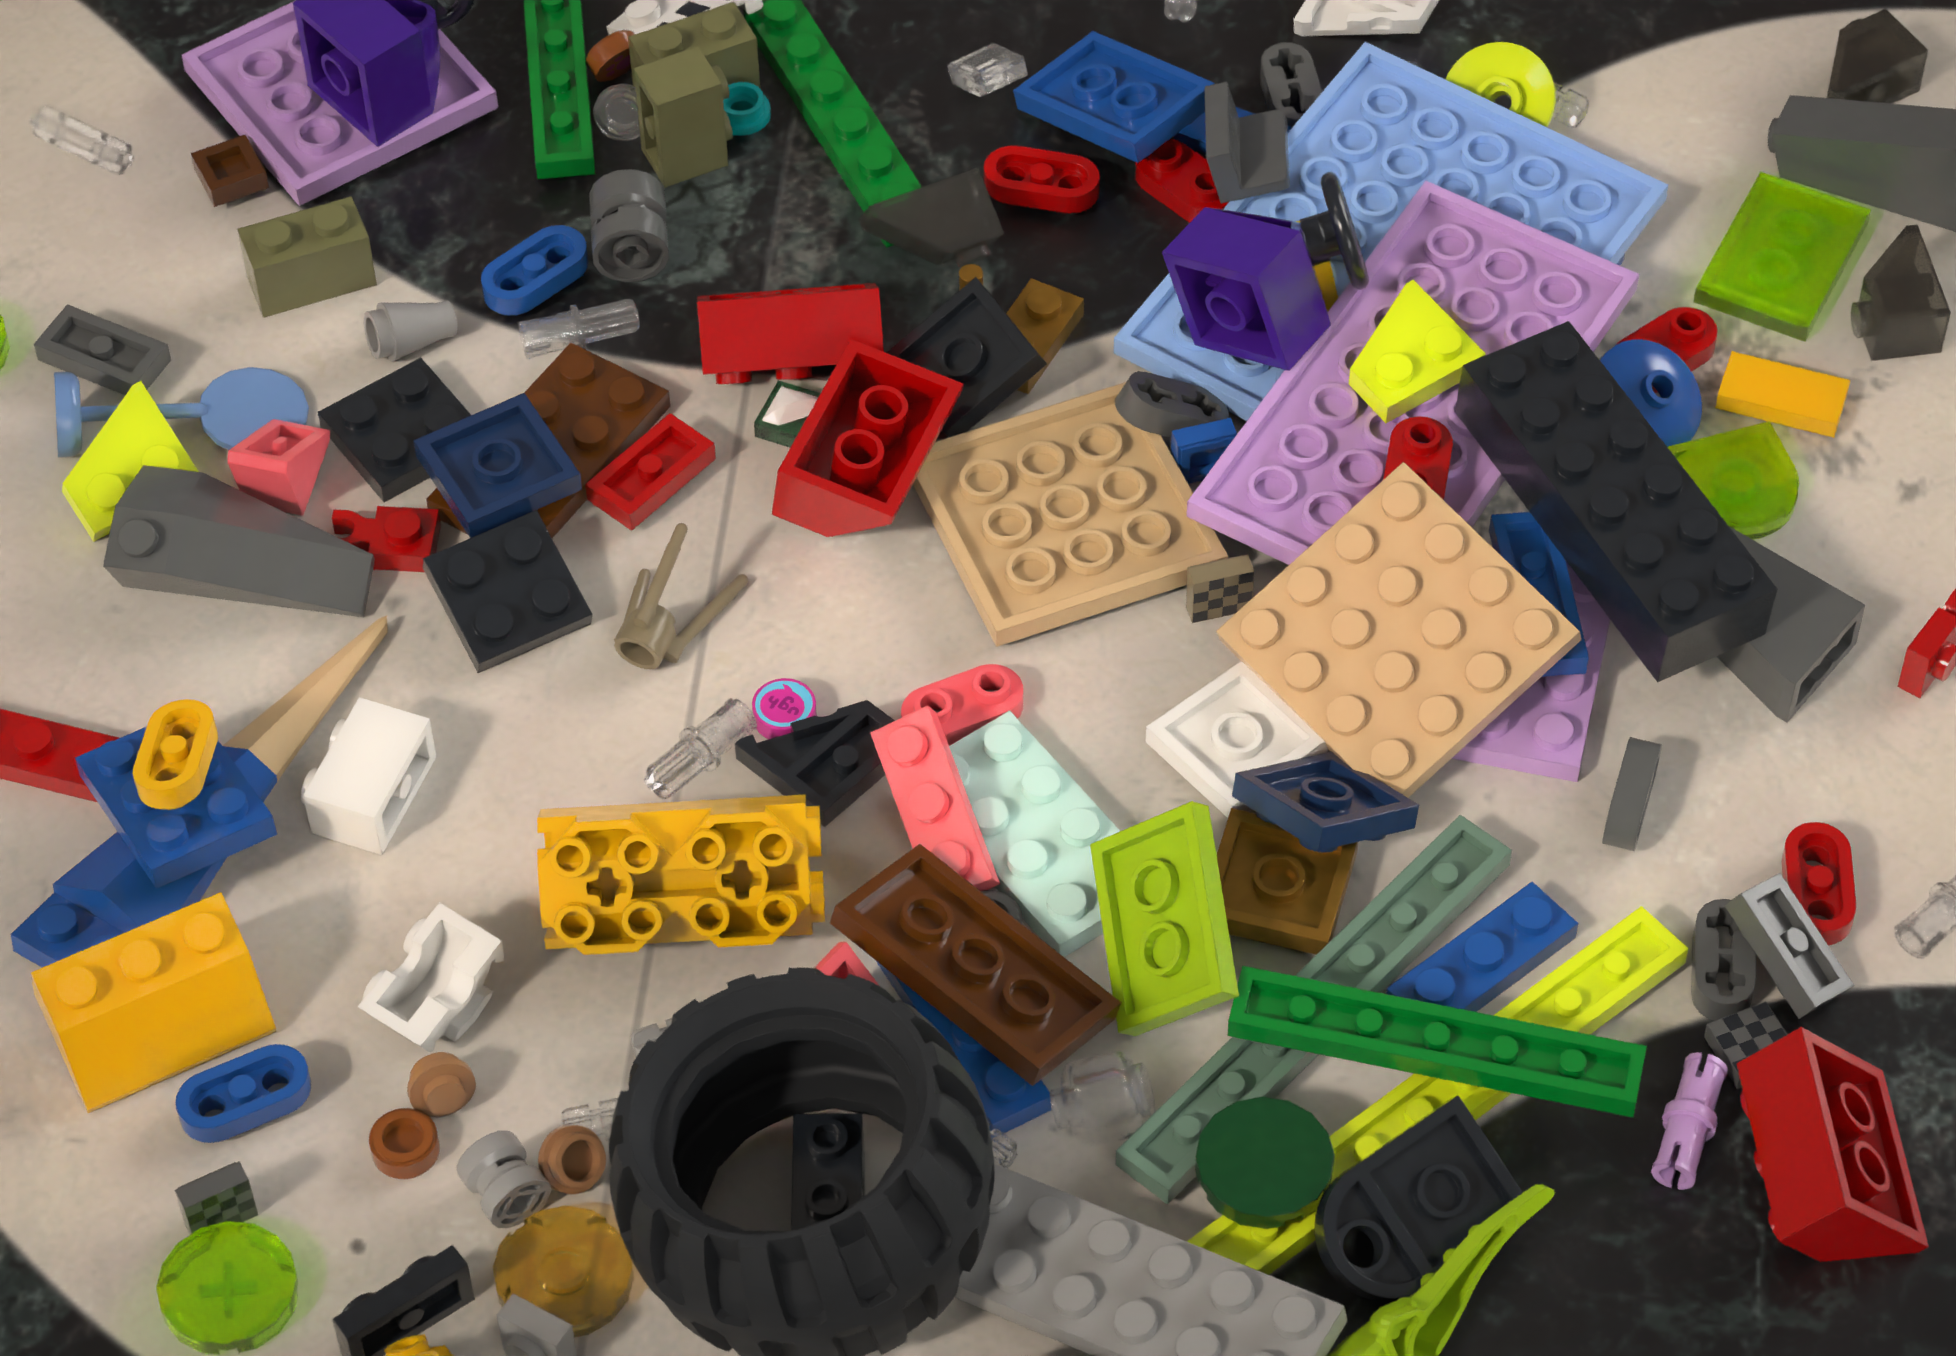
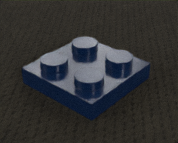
M525 393L413 440L417 459L470 538L582 490L579 471Z
M1333 752L1236 772L1232 797L1256 811L1259 819L1278 825L1297 837L1303 847L1316 852H1332L1337 850L1338 846L1364 840L1379 841L1384 839L1386 835L1414 829L1419 810V804L1370 774L1353 770Z

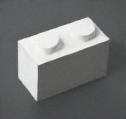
M359 697L348 718L340 719L335 725L330 737L329 751L320 767L312 768L304 780L301 790V802L306 807L311 833L382 855L436 759L430 719Z

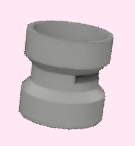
M501 1130L490 1133L473 1143L460 1157L456 1168L459 1177L468 1190L473 1193H480L482 1196L481 1207L490 1222L497 1228H510L523 1223L535 1215L547 1202L551 1193V1187L540 1169L534 1165H527L525 1162L527 1157L526 1150L516 1135L510 1131Z

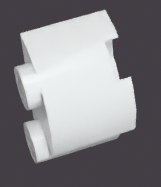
M440 902L427 918L420 919L408 932L404 941V951L408 956L403 964L392 972L387 970L378 972L368 983L363 994V1001L358 1006L367 1014L428 1052H434L435 1041L444 1035L455 1042L477 1020L493 993V990L483 985L491 963L493 961L496 963L502 962L504 959L502 940Z

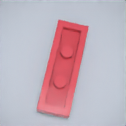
M927 705L870 732L912 848L921 844L979 891L989 890L1000 885L937 713Z

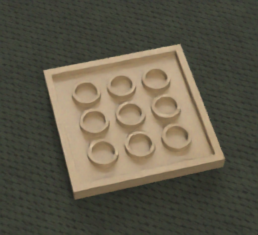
M1126 382L936 441L913 483L996 647L1187 585L1188 567L1229 557L1214 529L1187 517V501L1193 492L1161 435L1134 427L1118 413L1115 407V398Z
M1404 462L1216 631L1219 640L1322 738L1331 752L1353 770L1370 774L1407 798L1581 641L1580 631Z

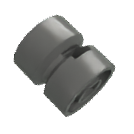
M634 169L616 170L603 175L593 184L589 193L593 264L601 274L612 280L638 282L654 277L665 268L669 260L664 187L656 177L647 172Z

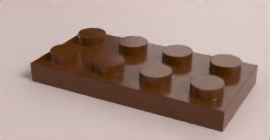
M572 342L524 392L581 475L582 490L537 509L551 538L560 531L586 502L585 484L648 432L671 407L669 390ZM436 488L426 498L427 508L439 509L442 522L467 534Z
M918 844L835 905L830 924L1032 1086L1114 1021L1122 1003L921 844Z

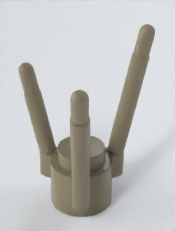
M684 523L676 525L649 589L651 572L648 569L640 570L624 622L614 639L617 653L628 663L639 668L654 670L659 667L663 658L671 663H677L686 645L748 584V577L745 574L737 576L676 635L674 628L675 617L666 608L658 605V602L688 530Z

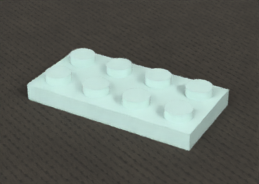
M1010 710L950 745L951 753L1000 881V885L995 886V888L999 892L1009 895L1017 902L1024 921L1040 939L1063 957L1103 934L1090 844L1120 832V830Z

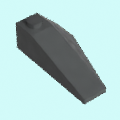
M143 465L115 506L103 567L122 587L364 618L375 557L369 552L203 472Z

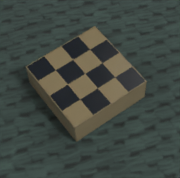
M1248 555L1231 557L1187 568L1186 608L1192 623L1233 615L1253 598L1255 571Z

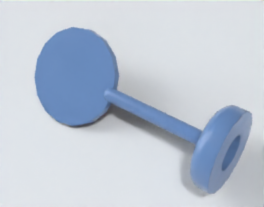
M255 367L232 370L214 379L202 393L200 403L156 404L165 419L200 418L204 432L217 445L228 450L272 419L306 425L309 413V406L303 390L291 378L272 369ZM54 372L58 458L73 457L82 450L81 422L107 421L118 405L81 407L80 383L77 376L70 372Z

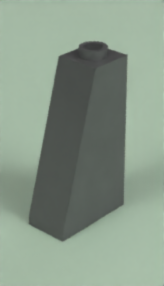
M1790 95L1779 118H1774L1771 121L1768 131V148L1771 153H1775L1780 178L1956 232V109Z
M1731 528L1778 590L1765 635L1716 657L1776 717L1787 723L1856 645L1865 604Z

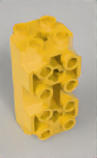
M806 795L540 809L537 817V833H544L545 848L537 849L541 922L542 928H547L544 938L546 949L576 948L583 955L638 952L644 944L710 940L717 947L771 945L779 936L813 935V923L825 922L823 870L810 871L809 858L822 856L820 806H806Z

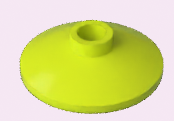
M1493 42L1478 46L1464 54L1453 65L1445 80L1492 102L1501 95H1508L1512 100L1509 110L1545 127H1548L1552 119L1556 102L1553 78L1542 60L1523 46L1508 42Z

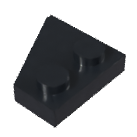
M865 700L838 708L835 713L829 716H812L790 723L791 733L758 743H756L753 734L742 737L735 743L736 759L782 795H806V806H820V822L825 827L885 776L870 732L895 720L870 701Z

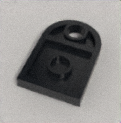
M1458 1095L1437 1107L1332 1181L1322 1195L1317 1207L1314 1225L1316 1245L1326 1269L1345 1289L1359 1297L1372 1301H1397L1402 1297H1409L1417 1292L1421 1287V1278L1427 1273H1435L1442 1267L1445 1251L1449 1248H1457L1468 1236V1231L1472 1226L1481 1224L1523 1192ZM1349 1230H1359L1365 1233L1372 1241L1374 1256L1367 1268L1353 1265L1345 1256L1343 1241Z

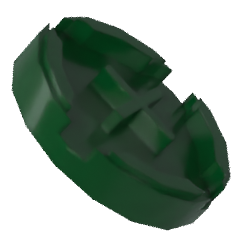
M1257 1097L1236 1101L1213 1115L1199 1136L1195 1158V1172L1198 1183L1200 1182L1201 1187L1207 1193V1200L1218 1213L1240 1225L1272 1229L1285 1226V1221L1295 1219L1302 1215L1303 1219L1317 1210L1322 1195L1332 1181L1335 1154L1328 1132L1312 1113L1287 1100Z

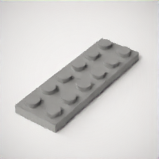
M995 1163L994 1191L989 1205V1225L985 1239L971 1271L962 1272L955 1298L1092 1356H1327L1347 1323L1345 1307L1339 1303Z

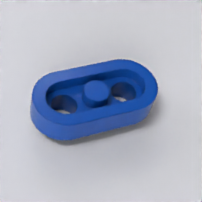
M554 225L545 227L494 259L484 268L481 275L483 297L487 306L503 315L523 314L580 278L588 267L587 245L584 236L578 230L569 226Z
M273 1044L261 1047L193 1075L182 1084L176 1096V1109L183 1130L188 1136L197 1141L215 1143L294 1112L305 1103L311 1091V1078L307 1062L298 1050L287 1045ZM274 1084H287L285 1087L274 1092L268 1091ZM211 1110H223V1113H220L218 1115L204 1117V1115Z

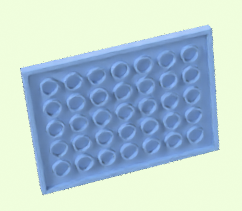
M1364 42L1287 133L1290 186L1285 190L1230 201L1223 210L1300 221L1302 218L1328 211L1321 187V177L1327 172H1333L1338 176L1365 262L1426 180L1617 264L1666 201L1668 184ZM1341 254L1331 257L1330 261L1338 298L1350 283ZM1169 274L1114 337V354L1153 374L1207 389L1224 402L1228 412L1245 421L1250 418L1284 372V369L1194 345Z

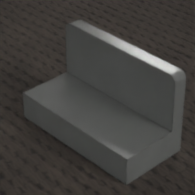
M1228 82L1205 86L1206 159L1220 202L1225 203L1287 189L1290 186L1287 119L1284 110L1276 109L1239 118Z

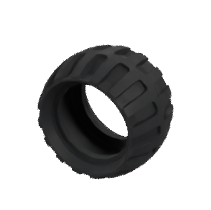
M801 967L788 968L787 974L758 979L754 974L727 982V989L710 996L700 1003L694 999L673 1014L671 1025L655 1042L651 1040L646 1042L631 1067L628 1091H621L618 1097L609 1139V1159L611 1164L609 1180L614 1214L624 1245L633 1264L650 1290L666 1304L671 1313L685 1327L716 1348L728 1352L733 1348L740 1356H863L879 1350L881 1355L905 1343L907 1341V1334L928 1317L935 1320L946 1309L957 1293L959 1278L962 1272L971 1271L981 1251L989 1225V1205L994 1191L995 1171L990 1128L976 1086L962 1066L951 1045L931 1022L912 1006L900 999L896 1001L885 989L868 980L848 974L846 979L825 975L817 968ZM840 1109L877 1116L903 1133L900 1150L876 1188L833 1218L794 1231H751L735 1227L706 1215L702 1211V1206L718 1168L746 1139L774 1123L793 1117V1114Z

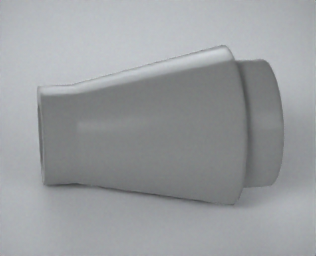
M448 300L438 303H378L376 310L365 312L364 330L372 355L376 359L388 357L390 361H395L438 340L455 336L457 334V319L454 308Z

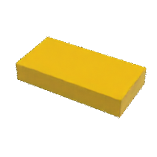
M1732 351L1717 394L1715 408L1834 438L1851 380Z

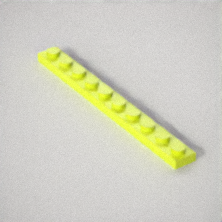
M1641 906L1494 1014V1016L1590 1035L1686 963L1689 948ZM1413 1074L1329 1136L1335 1154L1332 1181L1455 1096L1459 1095L1473 1118L1477 1120L1512 1093ZM1316 1211L1303 1219L1302 1215L1295 1219L1285 1221V1226L1272 1229L1240 1225L1222 1215L1186 1242L1270 1275L1316 1240L1314 1226Z

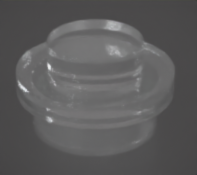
M617 84L602 91L595 102L593 111L595 123L600 131L606 136L619 141H629L640 136L636 87L629 84Z

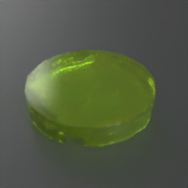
M226 1221L202 1227L176 1244L162 1263L156 1286L165 1324L179 1342L205 1354L220 1355L219 1350H232L237 1348L238 1353L257 1349L281 1332L295 1312L298 1299V1278L292 1253L276 1234L253 1223Z

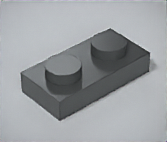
M68 304L33 344L38 361L73 373L80 378L122 395H126L130 388L140 381L148 389L171 361L168 344Z
M1781 873L1742 892L1724 905L1738 925L1741 934L1749 942L1776 983L1779 992L1787 1000L1799 1019L1855 986Z

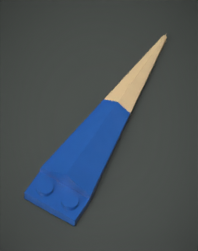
M387 615L375 621L223 745L226 752L263 802L330 707L388 633ZM116 832L53 883L54 893L10 934L13 951L43 968L199 902L226 858L156 889L120 834Z

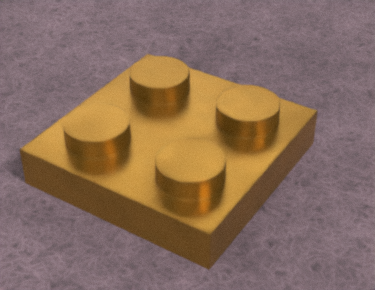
M1231 808L1217 852L1229 935L1317 955L1333 938L1356 859L1358 842L1338 846L1337 850L1332 852L1312 851L1303 847L1297 837L1278 825L1259 819L1256 813Z

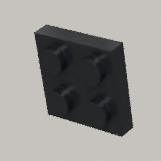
M976 277L887 352L890 355L963 383L962 392L942 428L948 437L969 431L1047 365L1041 355Z
M421 357L318 411L320 427L331 430L330 439L383 502L430 478L416 457L413 440L471 416Z
M537 510L423 558V570L477 673L590 625L592 622L593 614Z

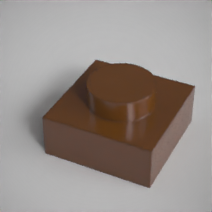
M245 134L191 153L194 170L214 207L269 188L266 171Z

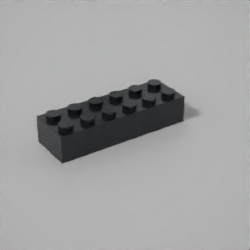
M1570 321L1462 366L1455 413L1657 683L1765 635L1778 590Z

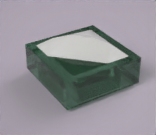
M778 380L754 422L755 437L790 448L820 393Z

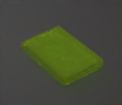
M1760 171L1695 289L1693 302L1806 342L1868 225L1871 209Z

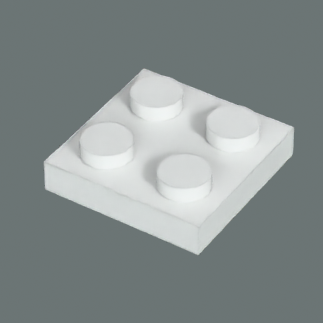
M1242 661L1146 726V743L1227 818L1231 808L1242 811L1250 809L1232 797L1236 772L1328 753L1325 741Z

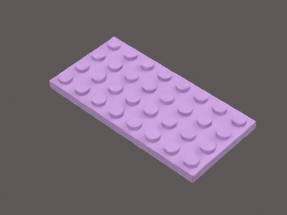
M1425 180L1365 261L1369 277L1368 286L1358 290L1352 286L1351 282L1348 284L1328 311L1331 326L1290 371L1284 370L1187 501V517L1290 565L1383 481L1390 437L1394 427L1407 418L1422 416L1441 422L1452 435L1453 447L1444 501L1473 527L1505 481V478L1455 413L1460 383L1392 421L1385 423L1349 385L1350 368L1405 284L1411 280H1414L1486 355L1567 321H1570L1594 352L1636 292L1639 274Z

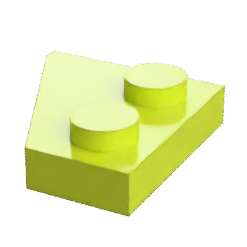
M1411 280L1405 284L1351 366L1349 385L1385 423H1388L1460 383L1462 366L1486 356V353L1414 280Z
M142 381L130 388L62 483V493L93 542L110 534L115 506L143 465L199 472Z

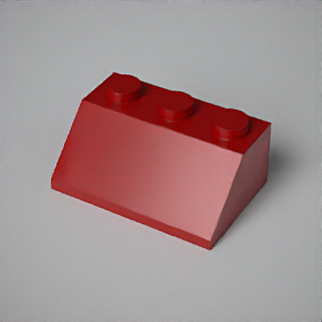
M876 283L697 296L703 375L715 374L716 384L751 382V371L775 369L777 380L812 377V366L837 365L850 339L884 352L880 293Z
M850 339L778 469L771 515L826 537L891 525L962 392L963 383Z
M1803 1027L1736 1063L1743 1090L1740 1095V1101L1746 1116L1750 1120L1757 1149L1754 1153V1161L1760 1175L1764 1179L1771 1208L1768 1212V1220L1778 1242L1820 1262L1918 1253L1929 1247L1883 1070Z

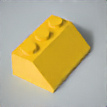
M222 892L31 972L34 995L87 1113L276 1032V1026L249 950Z

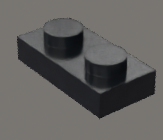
M451 1245L435 1256L422 1257L413 1262L401 1277L375 1293H364L353 1299L341 1314L332 1319L342 1356H385V1349L392 1343L422 1333L475 1300L468 1264L457 1249Z

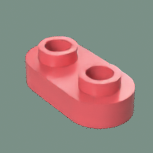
M997 664L981 665L914 690L903 701L901 718L927 705L932 709H940L941 711L937 715L950 746L1009 710L1018 719L1023 711V684L1020 677L1013 670ZM985 690H998V691H995V692H987V691H985Z

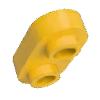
M191 699L173 701L160 707L150 717L133 767V778L140 800L145 805L155 809H178L191 802L201 792L218 741V732L212 710L205 703Z

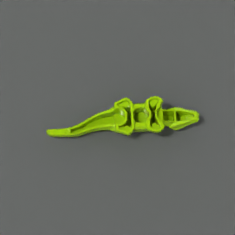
M1536 1184L1499 1209L1481 1224L1472 1226L1468 1231V1236L1457 1248H1449L1445 1251L1442 1267L1435 1273H1427L1421 1278V1287L1417 1292L1378 1309L1371 1316L1369 1322L1344 1339L1327 1356H1439L1460 1319L1474 1288L1492 1259L1506 1241L1553 1198L1554 1190L1544 1184Z

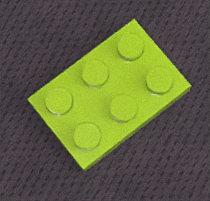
M1190 801L1090 844L1112 995L1122 1002L1116 1015L1118 1033L1138 1036L1238 997L1239 992L1209 806Z

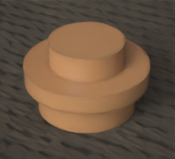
M436 1052L421 1058L413 1066L407 1085V1095L414 1109L422 1111L430 1117L446 1116L460 1110L470 1101L475 1092L476 1081L471 1068L464 1061L451 1053Z
M563 1125L554 1129L544 1139L539 1150L538 1166L552 1189L566 1194H579L593 1187L603 1175L606 1167V1153L600 1138L592 1130L579 1125Z

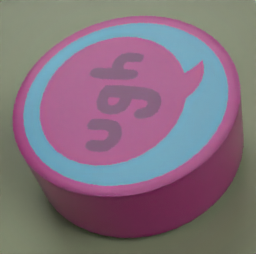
M780 678L765 683L756 691L752 700L754 726L767 739L791 733L790 723L817 716L814 693L806 684L795 679Z

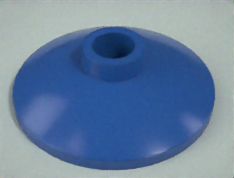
M1637 339L1615 345L1599 359L1672 453L1684 447L1693 438L1700 425L1702 416L1701 393L1693 373L1678 355L1661 344ZM1652 386L1658 391L1660 397L1653 392Z

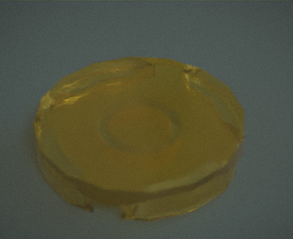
M571 1206L539 1210L525 1218L523 1226L516 1229L512 1236L509 1232L501 1241L493 1265L498 1301L502 1307L510 1296L515 1294L571 1324L574 1338L589 1335L613 1321L628 1302L634 1280L632 1260L624 1245L620 1231L618 1233L614 1227L607 1224V1219L597 1212Z

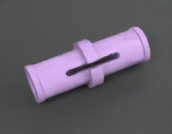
M1691 1053L1685 1058L1684 1070L1675 1100H1671L1665 1106L1662 1124L1666 1130L1651 1173L1654 1179L1666 1187H1672L1676 1170L1681 1172L1677 1184L1678 1189H1688L1694 1185L1697 1176L1696 1170L1705 1141H1709L1714 1137L1718 1124L1717 1115L1714 1110L1722 1083L1726 1079L1728 1072L1726 1064L1714 1055L1708 1054L1703 1072L1699 1071L1702 1053Z

